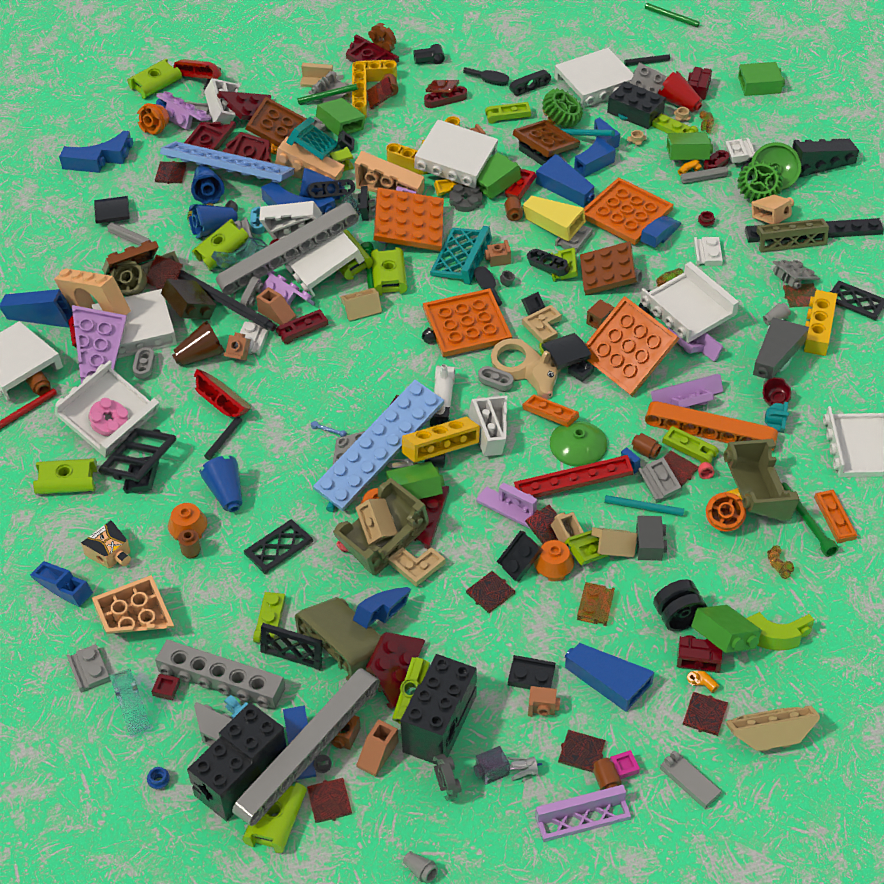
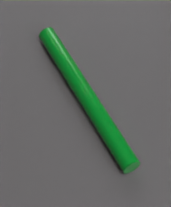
M649 3L645 5V9L699 27V21Z
M356 83L300 97L297 100L299 104L358 90V85Z

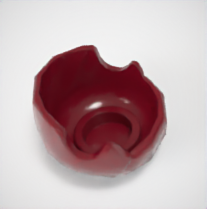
M774 377L767 380L763 385V399L769 406L775 403L784 404V402L791 400V388L784 379Z

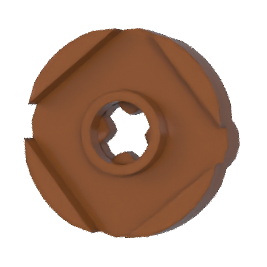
M377 23L368 32L369 37L374 44L389 52L395 49L394 44H396L393 31L389 27H384L385 24Z

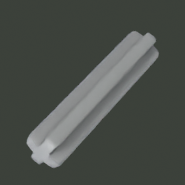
M724 166L681 174L680 180L684 184L724 177L728 175V169Z
M113 222L107 226L108 232L140 246L141 243L150 240Z

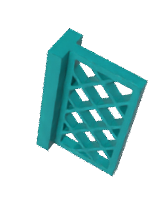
M309 117L294 128L286 143L291 146L298 143L323 160L338 144L333 138L313 125L315 119Z
M483 226L481 230L452 228L430 271V275L463 279L464 284H471L475 276L474 270L480 266L485 255L484 251L487 250V245H490L492 241L490 226ZM455 234H462L461 236L454 238ZM472 236H478V237H476V238H474V239H470V238H469V237H472ZM467 240V242L459 244L460 241ZM456 244V247L452 249L448 248L449 246ZM472 246L471 249L466 251L464 250V248ZM460 250H461V252H462V253L457 254V255H454V254H453V253H455V252H457V251H460ZM451 256V258L443 260L444 257ZM463 257H466V258H467V259L464 260V261H461V262L459 261V259H461V258H463ZM452 262H456V263H457V264H455V265H453V266H450V267L448 266V264H450V263H452ZM443 266L446 268L442 271L437 270ZM459 268L462 269L460 273H459V272H453V271L456 270V269H459Z

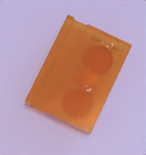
M585 582L577 620L593 624L602 623L604 624L603 626H607L615 588L608 589L606 586Z

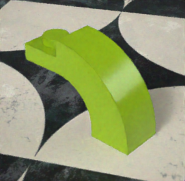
M760 612L746 618L762 630L757 646L777 651L798 647L801 637H806L811 633L814 619L810 614L788 624L773 623L767 620Z

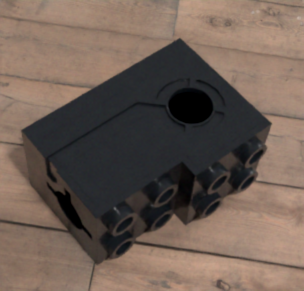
M439 654L435 655L421 685L418 684L400 720L403 753L438 765L437 760L433 761L434 756L442 753L446 757L449 756L477 696V686H475L477 683L476 667Z
M250 702L219 732V738L187 769L190 782L193 785L194 796L227 822L234 815L232 809L237 800L287 747L283 726Z

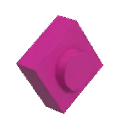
M631 750L610 757V761L614 762L620 779L640 772L639 765Z

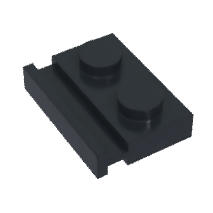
M151 456L141 457L140 459L149 460ZM159 460L141 481L125 479L123 486L125 493L128 494L129 491L135 493L152 490ZM130 464L128 472L137 473L142 467Z
M519 531L497 560V563L502 566L514 581L519 582L543 550L524 531Z
M514 655L508 678V686L529 690L531 686L551 688L556 663Z

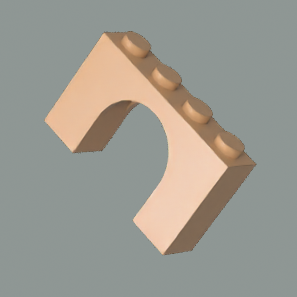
M66 268L61 270L59 275L54 278L71 308L72 305L92 308V304H95L91 297L92 295L103 311L127 315L131 311L113 276Z

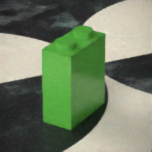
M777 62L739 65L738 79L744 96L779 94L782 92V87L785 86V79L781 75V68L778 67Z
M339 98L317 104L316 117L337 136L342 130L347 134L364 130L365 115L345 99Z
M706 132L667 133L666 149L670 160L710 159V154L713 153V144H711V139L708 138Z
M497 152L488 159L477 178L476 185L480 187L482 194L493 199L522 178L520 166L516 162L509 160L507 156Z
M431 461L386 471L387 480L392 478L417 499L443 494L442 486L445 485L443 475L439 474L438 467H434Z
M728 605L697 608L691 626L725 653L756 649L762 632L760 628Z

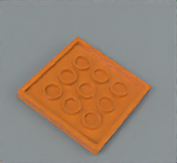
M618 177L584 208L586 221L636 245L641 240L642 230L655 219L667 216L673 210L674 204Z
M378 187L373 240L441 251L444 198Z
M490 288L423 303V310L443 357L492 347L502 340L512 338Z
M624 296L585 344L592 354L591 359L587 361L633 397L680 338Z

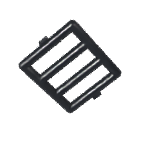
M135 428L99 467L98 471L100 474L113 476L116 480L123 478L139 482L173 445L177 438L175 435L162 433L159 429L151 431ZM138 436L165 442L160 447L136 443L134 440ZM126 449L152 453L153 455L149 460L122 454ZM116 461L142 468L137 473H132L110 467Z

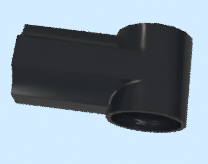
M433 44L430 48L413 51L415 64L426 62L441 64L445 60L442 46L439 44Z

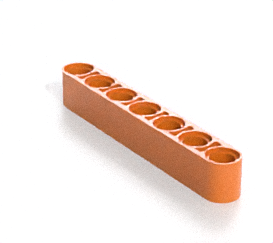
M653 401L649 404L645 416V422L650 426L666 430L674 426L693 436L723 443L773 439L776 445L778 431L773 427Z

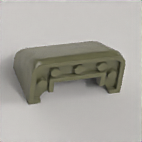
M774 440L729 442L723 457L737 485L743 507L751 513L779 521L790 520L800 499L796 491H785L774 467L777 459L772 457V449L776 448Z
M389 478L379 486L378 498H384L387 502L398 532L394 537L383 538L379 542L369 545L359 518L353 524L348 521L340 522L333 531L335 537L372 575L379 574L388 565V558L402 547L405 549L426 529L429 523L425 504L392 478Z
M335 597L302 609L295 614L297 633L322 640V647L338 661V668L347 671V681L358 669L363 668L366 670V666L381 635L371 626L366 629L353 621L355 612L343 598Z

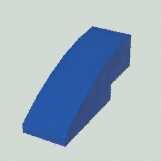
M669 216L659 217L642 230L641 242L656 248L660 242L664 243L678 229L681 222Z
M45 561L30 574L31 578L43 587L78 607L93 594L87 581L74 577L67 569Z
M409 587L395 588L377 593L358 604L353 621L366 629L377 619L385 624L406 605L411 589Z
M305 705L283 709L288 745L308 724ZM314 760L296 780L316 777Z

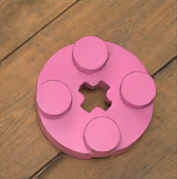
M102 398L93 404L88 415L91 422L90 425L97 433L109 436L128 420V411L120 403L109 398ZM105 415H110L113 418V420H106Z

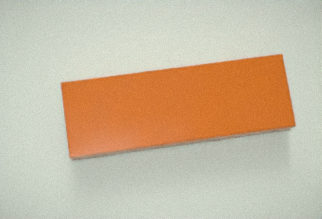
M535 394L522 404L524 410L569 427L579 418L578 411Z
M834 489L815 493L814 498L837 544L856 540L857 533Z

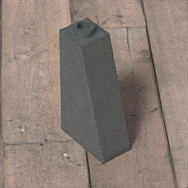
M773 317L757 356L753 375L765 379L773 378L806 342L809 327Z

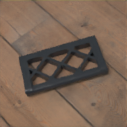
M839 280L830 291L837 293V296L841 298V300L836 299L837 305L867 316L875 321L884 308V298ZM851 294L853 299L846 300L844 298V295ZM868 301L869 306H862L860 302Z
M290 519L245 549L244 554L261 572L266 574L291 555L313 542V539ZM290 528L294 531V533H284ZM278 537V544H268ZM281 538H293L292 544H281ZM295 538L303 539L300 543L294 545ZM263 548L261 555L254 554V552ZM265 549H277L276 555H265ZM280 549H289L282 555H279ZM263 560H273L267 565L263 563Z
M266 623L261 625V653H267L317 670L321 669L322 640ZM269 633L275 634L277 636L272 638ZM281 639L287 647L282 649L276 641ZM288 639L295 640L297 642L292 644ZM301 645L307 653L302 655L296 647ZM291 650L295 655L286 653V651ZM311 656L314 661L306 659V657Z

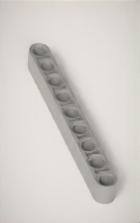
M343 203L217 275L216 282L224 294L230 295L247 286L253 276L261 278L358 222L359 215L351 203Z
M363 668L358 669L237 800L232 809L233 814L248 825H255L376 692L380 680Z

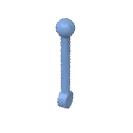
M317 421L311 423L312 429L319 428L339 434L341 437L347 436L345 430L339 431L322 426Z

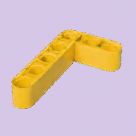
M393 60L356 61L352 64V84L357 83L358 90L352 91V106L363 113L365 119L367 118V82L382 81L386 74H393L397 78V63Z
M450 116L445 120V122L460 126V119L458 117ZM397 143L387 145L388 162L420 175L427 174V172L414 168L415 155L418 150Z

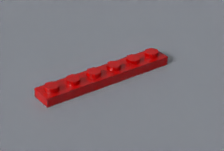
M628 455L515 481L514 487L526 494L532 495L534 498L630 476L633 475V469Z

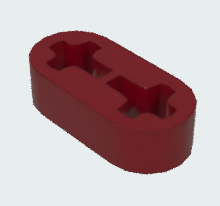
M725 150L716 151L710 156V159H705L703 169L724 167L728 164L729 153Z

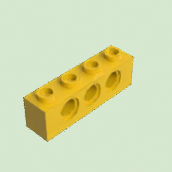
M816 290L815 296L810 297L809 307H812V309L808 308L806 318L810 321H806L805 326L809 327L806 342L804 343V352L826 356L837 293Z
M466 416L403 435L402 453L415 463L479 443L480 426Z

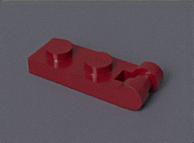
M319 309L279 325L276 328V333L278 336H281L284 344H289L295 338L329 325L328 319Z

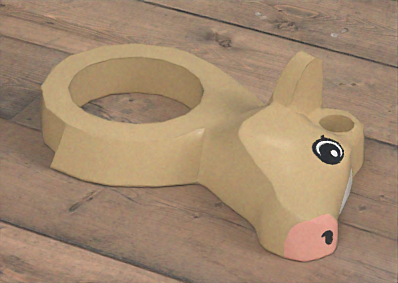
M510 338L497 343L491 353L492 367L510 373L513 376V380L527 379L537 391V396L547 400L553 396V388L561 369L557 370L551 359L550 352L546 350L540 356L524 341ZM514 349L521 351L525 355V360L518 366L507 367L498 361V357L502 352Z

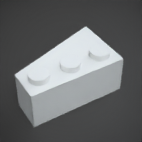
M213 78L210 80L204 93L212 122L230 124V121H233L236 116L235 113L226 106L228 102L224 98L219 99L217 94L219 91L238 92L240 84Z
M314 201L261 206L259 221L273 239H281L322 216V212Z
M508 396L471 400L468 416L480 426L479 445L484 456L502 455L506 442Z

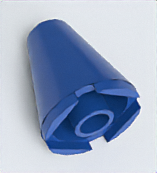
M199 165L195 169L191 193L196 201L198 200L205 205L218 202L222 194H224V183L209 166Z
M304 168L299 196L311 198L306 191L310 183L334 181V179L309 168ZM329 184L327 191L331 194L334 193L335 186ZM315 185L311 189V192H314L315 195L316 192L323 191V188H315ZM339 186V190L345 189V187ZM344 195L332 196V197H333L335 200H339V199H340V196L343 197Z
M192 204L189 207V211H192V216H189V224L193 235H197L196 238H202L214 233L230 219L234 222L238 219L237 212L232 207Z
M219 456L206 462L203 465L204 469H200L199 472L201 478L225 511L235 512L242 505L238 462L233 456H229L230 459H224L223 456Z

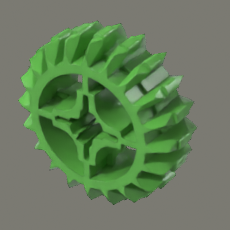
M558 88L552 89L543 99L542 108L545 110L544 113L548 115V118L552 119V122H556L557 125L560 124L563 128L565 126L567 128L574 127L580 122L583 108L580 106L581 103L577 101V98L570 95L568 91L565 92L563 89L559 90Z
M757 160L754 164L750 162L739 173L737 182L740 194H745L744 199L750 198V203L753 200L780 194L783 187V176H780V170L776 171V166L771 167V163L765 164L764 160L761 164ZM749 176L753 177L751 183L747 181ZM772 181L773 187L769 190L768 184Z

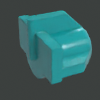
M784 402V404L775 403L766 409L765 423L767 426L784 433L786 420L789 416V412H787L788 402Z

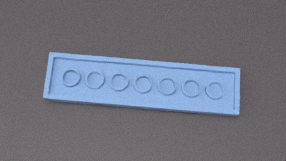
M177 141L160 149V154L166 155L170 159L180 158L183 162L193 161L197 165H211V168L214 169L224 168L227 172L237 171L245 176L255 175L258 179L268 178L276 183H280L294 175L295 168Z
M414 380L313 485V489L343 512L401 451L402 436L419 431L444 405V399L417 380Z

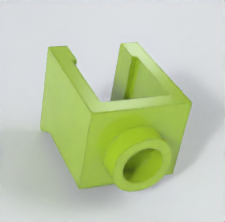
M348 147L330 153L331 159L345 165L344 171L354 169L350 159H353V155Z

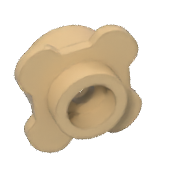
M679 107L674 111V115H676L675 120L683 122L691 119L689 109L686 107Z
M634 130L627 140L635 145H641L642 141H645L647 137L642 131Z

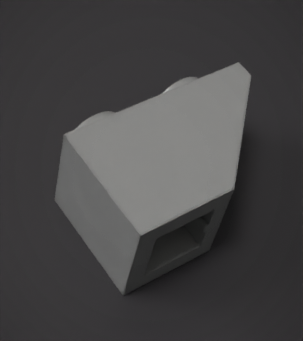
M196 702L194 708L202 741L211 746L219 738V732L232 718L225 713L220 714L207 704L202 705Z

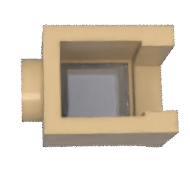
M565 512L560 513L554 517L555 520L550 524L558 541L563 543L569 537L584 533L574 512L565 514Z

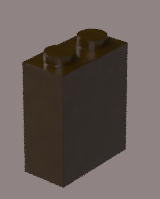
M167 279L161 291L162 296L181 318L210 320L216 307L214 301L197 281Z

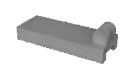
M673 751L670 757L667 756L660 765V770L704 809L721 795L720 789L676 751Z

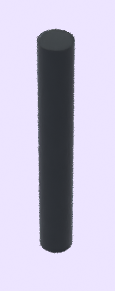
M670 54L626 59L624 64L628 66L639 64V62L645 64L669 61Z
M235 417L206 452L204 457L207 460H211L242 422L240 417Z

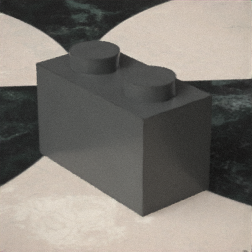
M637 516L638 560L662 561L663 553H667V540H663V536H666V524H662V516Z

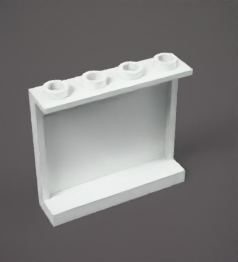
M605 48L555 65L554 78L557 81L564 79L581 98V107L585 108L608 100L609 96L624 81L630 83L634 74L609 48Z
M438 119L415 155L414 168L476 188L477 178L491 154L495 155L497 152L498 139Z
M342 231L287 262L285 267L290 274L294 273L293 277L298 283L302 282L300 285L305 292L309 291L314 297L315 294L312 290L314 286L352 259H355L358 264L365 260L359 249Z
M691 261L685 264L684 273L650 292L644 288L641 289L640 302L642 305L653 312L656 317L661 319L667 327L671 328L687 343L734 317L738 312L739 301Z
M162 289L124 297L131 311L127 314L117 359L135 355L137 350L143 347L157 350L177 345L166 301L161 294ZM99 303L92 304L93 309L103 311Z
M20 321L0 332V396L4 397L7 401L10 400L7 393L9 389L45 367L51 365L56 370L63 367L59 353Z
M110 360L106 364H101L94 374L88 375L81 385L73 387L69 395L65 398H60L55 404V415L105 458L135 428H140L158 412L160 403L155 398L151 401L148 400L111 368L112 362ZM102 398L114 400L128 411V420L109 436H104L94 431L88 417L93 404ZM105 415L106 420H113V418L110 415Z
M828 406L826 414L823 415V424L827 426L826 438L830 440V454L834 457L833 468L837 470L838 477H883L884 413L833 414L831 406Z

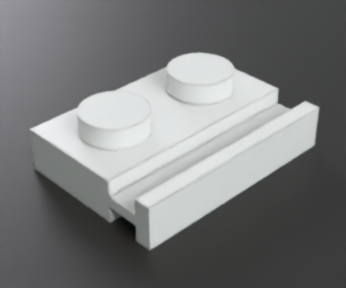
M746 138L744 141L742 139L725 141L732 163H741L748 161V158H753L755 151L749 138Z
M694 237L693 243L697 266L700 264L705 266H722L723 259L719 237H702V239Z
M244 321L240 333L246 334L245 338L251 339L248 354L257 353V355H260L270 330H266L255 323Z

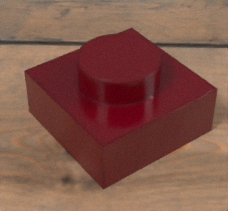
M159 674L151 691L152 696L173 700L180 685V679Z

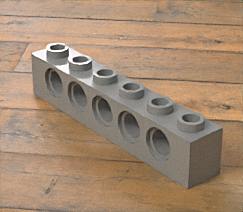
M166 640L155 659L158 671L161 674L178 677L184 682L190 681L202 688H211L223 695L229 694L245 702L251 701L263 708L275 709L285 690L284 677L171 640Z

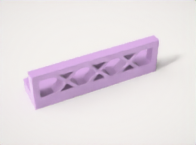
M624 785L536 807L535 819L543 842L630 820L631 814L625 801L626 790ZM621 805L624 814L616 816L610 813L609 810L612 806ZM593 811L602 814L601 819L598 821H593L587 818L589 812ZM570 817L581 820L579 825L571 827L565 824V822ZM552 822L559 826L556 832L547 834L543 824Z

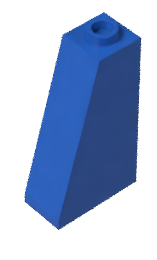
M557 154L536 170L537 185L582 207H585L594 200V185Z
M60 289L5 294L0 303V310L8 320L69 327L68 320L73 316L72 308Z
M579 643L575 648H570L565 655V668L625 712L631 708L653 683L654 672L652 670Z

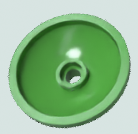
M773 142L763 145L755 152L751 161L754 164L757 160L761 164L764 160L765 164L770 162L771 167L776 166V170L781 172L780 176H783L782 190L792 186L797 181L801 172V162L797 152L784 143ZM772 181L768 184L769 190L773 187Z
M574 421L569 427L560 425L552 432L550 449L552 454L562 463L578 467L595 463L602 459L607 450V439L603 431L594 424L585 421Z

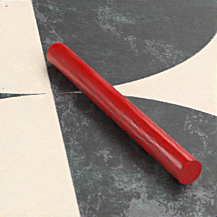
M53 388L0 420V429L56 396L57 391Z

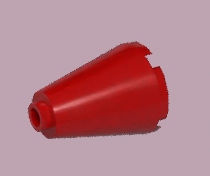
M678 71L676 73L672 72L663 82V90L659 89L658 91L659 95L666 97L667 102L679 107H686L691 112L698 111L702 106L701 97Z

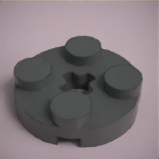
M460 184L454 185L453 190L449 194L450 205L455 206V209L461 212H471L477 206L479 208L482 205L480 187L477 185L476 188Z
M443 753L434 756L433 761L437 760L438 765L434 766L438 785L441 791L446 790L448 794L444 798L447 801L457 798V793L461 792V785L459 780L455 779L452 770L455 769L452 757H446Z

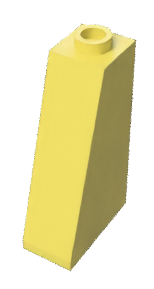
M532 195L523 204L525 219L566 241H570L586 222L585 211L582 207Z

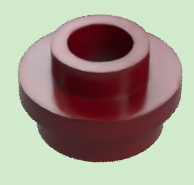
M703 211L698 217L699 224L705 227L713 225L715 223L714 214L710 211Z

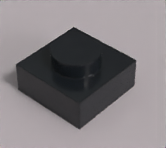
M342 130L338 135L337 144L342 149L348 147L350 152L354 150L355 139Z
M539 292L521 299L528 316L545 308Z
M586 361L573 364L568 368V374L581 382L594 372V366Z

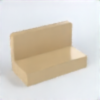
M302 63L300 86L312 87L322 77H326L328 72L333 71V65Z
M375 288L340 296L349 321L382 312L379 293Z
M384 498L368 499L355 507L369 545L375 544L383 538L394 537L398 533Z
M592 527V535L600 537L598 554L634 557L638 533L627 530Z

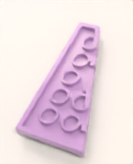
M72 305L81 384L88 375L94 374L101 364H106L109 360L112 362L111 368L115 369L127 315Z

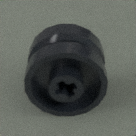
M684 579L672 582L663 587L654 597L653 604L662 616L661 618L665 626L670 631H682L690 628L697 608L708 607L691 580Z

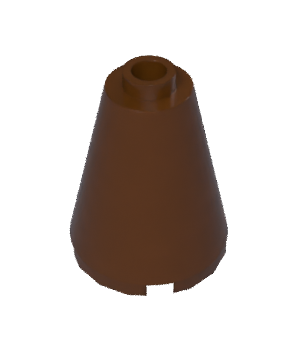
M205 321L174 349L175 353L172 356L177 364L181 363L183 366L221 355L225 351L222 345H220L208 321Z

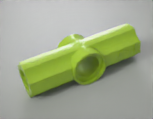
M412 657L405 680L400 687L401 693L392 717L393 721L401 724L400 720L413 694H406V691L411 687L417 688L418 684L421 685L430 667V662L422 658Z

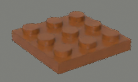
M265 97L245 129L263 139L269 140L270 143L279 147L284 139L291 135L294 128L307 118Z
M546 120L526 125L513 131V136L518 138L519 141L526 143L530 148L539 151L545 157H551L555 154L572 150L580 145L579 140Z
M148 240L141 243L139 247H128L124 249L125 252L120 254L118 252L109 254L102 269L104 275L111 274L113 269H117L120 266L119 264L124 261H135L137 264L153 259L159 248L157 242Z
M630 241L580 254L585 295L637 282Z

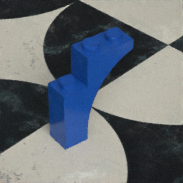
M600 117L595 119L594 129L615 130ZM615 130V136L613 137L596 136L595 142L586 151L575 156L574 169L585 178L614 163L615 148L619 147L620 133Z
M123 130L113 139L101 144L87 147L64 146L59 156L62 169L100 173L105 163L123 164L125 159L128 158L130 148L133 146V138L130 136V131Z
M271 182L261 187L262 200L268 206L314 201L322 215L336 208L335 199L332 196L325 198L302 197L285 190L276 182Z

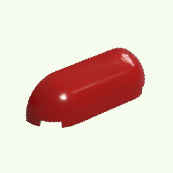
M181 59L174 62L173 66L174 68L178 67L182 76L218 79L222 75L219 67L209 61Z
M196 369L194 377H196L195 390L221 413L229 417H240L251 409V406L220 380L207 372Z

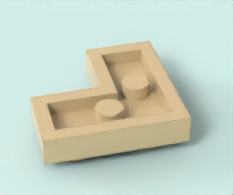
M549 305L523 318L522 325L540 343H545L558 338V333L550 325L560 321L562 315L552 305Z
M402 547L388 558V564L417 587L446 564V559L432 547L418 558H415Z

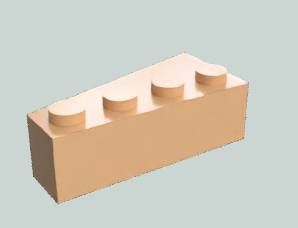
M288 136L277 149L275 164L295 168L294 175H292L294 177L302 179L304 168H309L334 180H340L343 175L345 165L327 156L321 160L298 143L292 146L286 143L289 138Z
M362 150L354 163L357 189H361V186H368V191L377 193L378 187L396 190L397 186L416 191V194L421 195L425 190L424 176Z

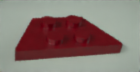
M357 34L354 36V41L351 42L350 48L346 52V59L352 62L393 60L396 63L399 62V56Z
M219 91L217 94L219 99L224 98L228 102L226 106L241 120H250L264 98L268 97L271 99V95L229 91Z
M230 121V124L201 122L184 143L218 150L237 127L234 121Z
M240 132L234 140L228 142L226 148L221 151L271 163L270 141Z
M442 486L443 494L419 499L425 504L429 523L426 529L414 541L419 540L426 549L431 548L448 497L449 486Z
M389 632L381 635L366 666V670L380 680L377 689L379 692L383 691L388 700L386 704L388 708L396 707L401 693L400 687L405 680L412 657L416 658L419 656L425 643L424 639Z

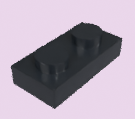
M361 186V193H358V203L360 204H357L358 214H361L362 221H369L368 200L370 198L368 186Z

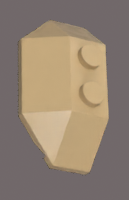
M804 706V708L789 707L742 715L726 721V724L736 737L756 751H768L771 748L790 747L793 744L800 743L820 720V715L812 706Z

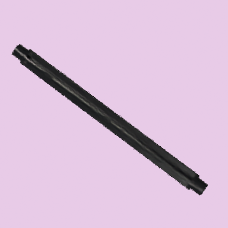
M175 268L178 280L197 281L213 300L222 303V305L266 330L272 332L276 330L277 325L272 320L256 313L251 308L184 270H180L177 276V268Z

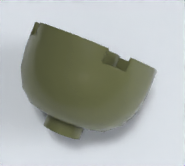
M135 261L121 262L117 269H113L111 276L114 277L123 296L128 297L143 292L147 284V275L144 269Z

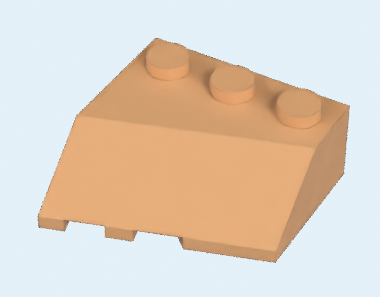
M152 575L92 597L95 611L106 634L174 628V624Z

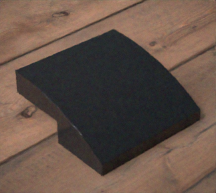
M128 196L94 200L96 224L130 219Z
M575 333L541 344L544 351L550 352L551 359L557 370L591 359L592 354Z

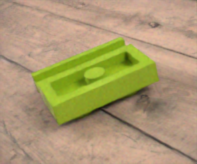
M575 247L553 254L567 260L570 267L569 273L564 276L552 274L553 282L559 278L563 280L578 276Z
M592 530L569 537L564 542L566 545L569 544L571 547L570 551L580 565L609 556L598 554L600 537L593 536Z

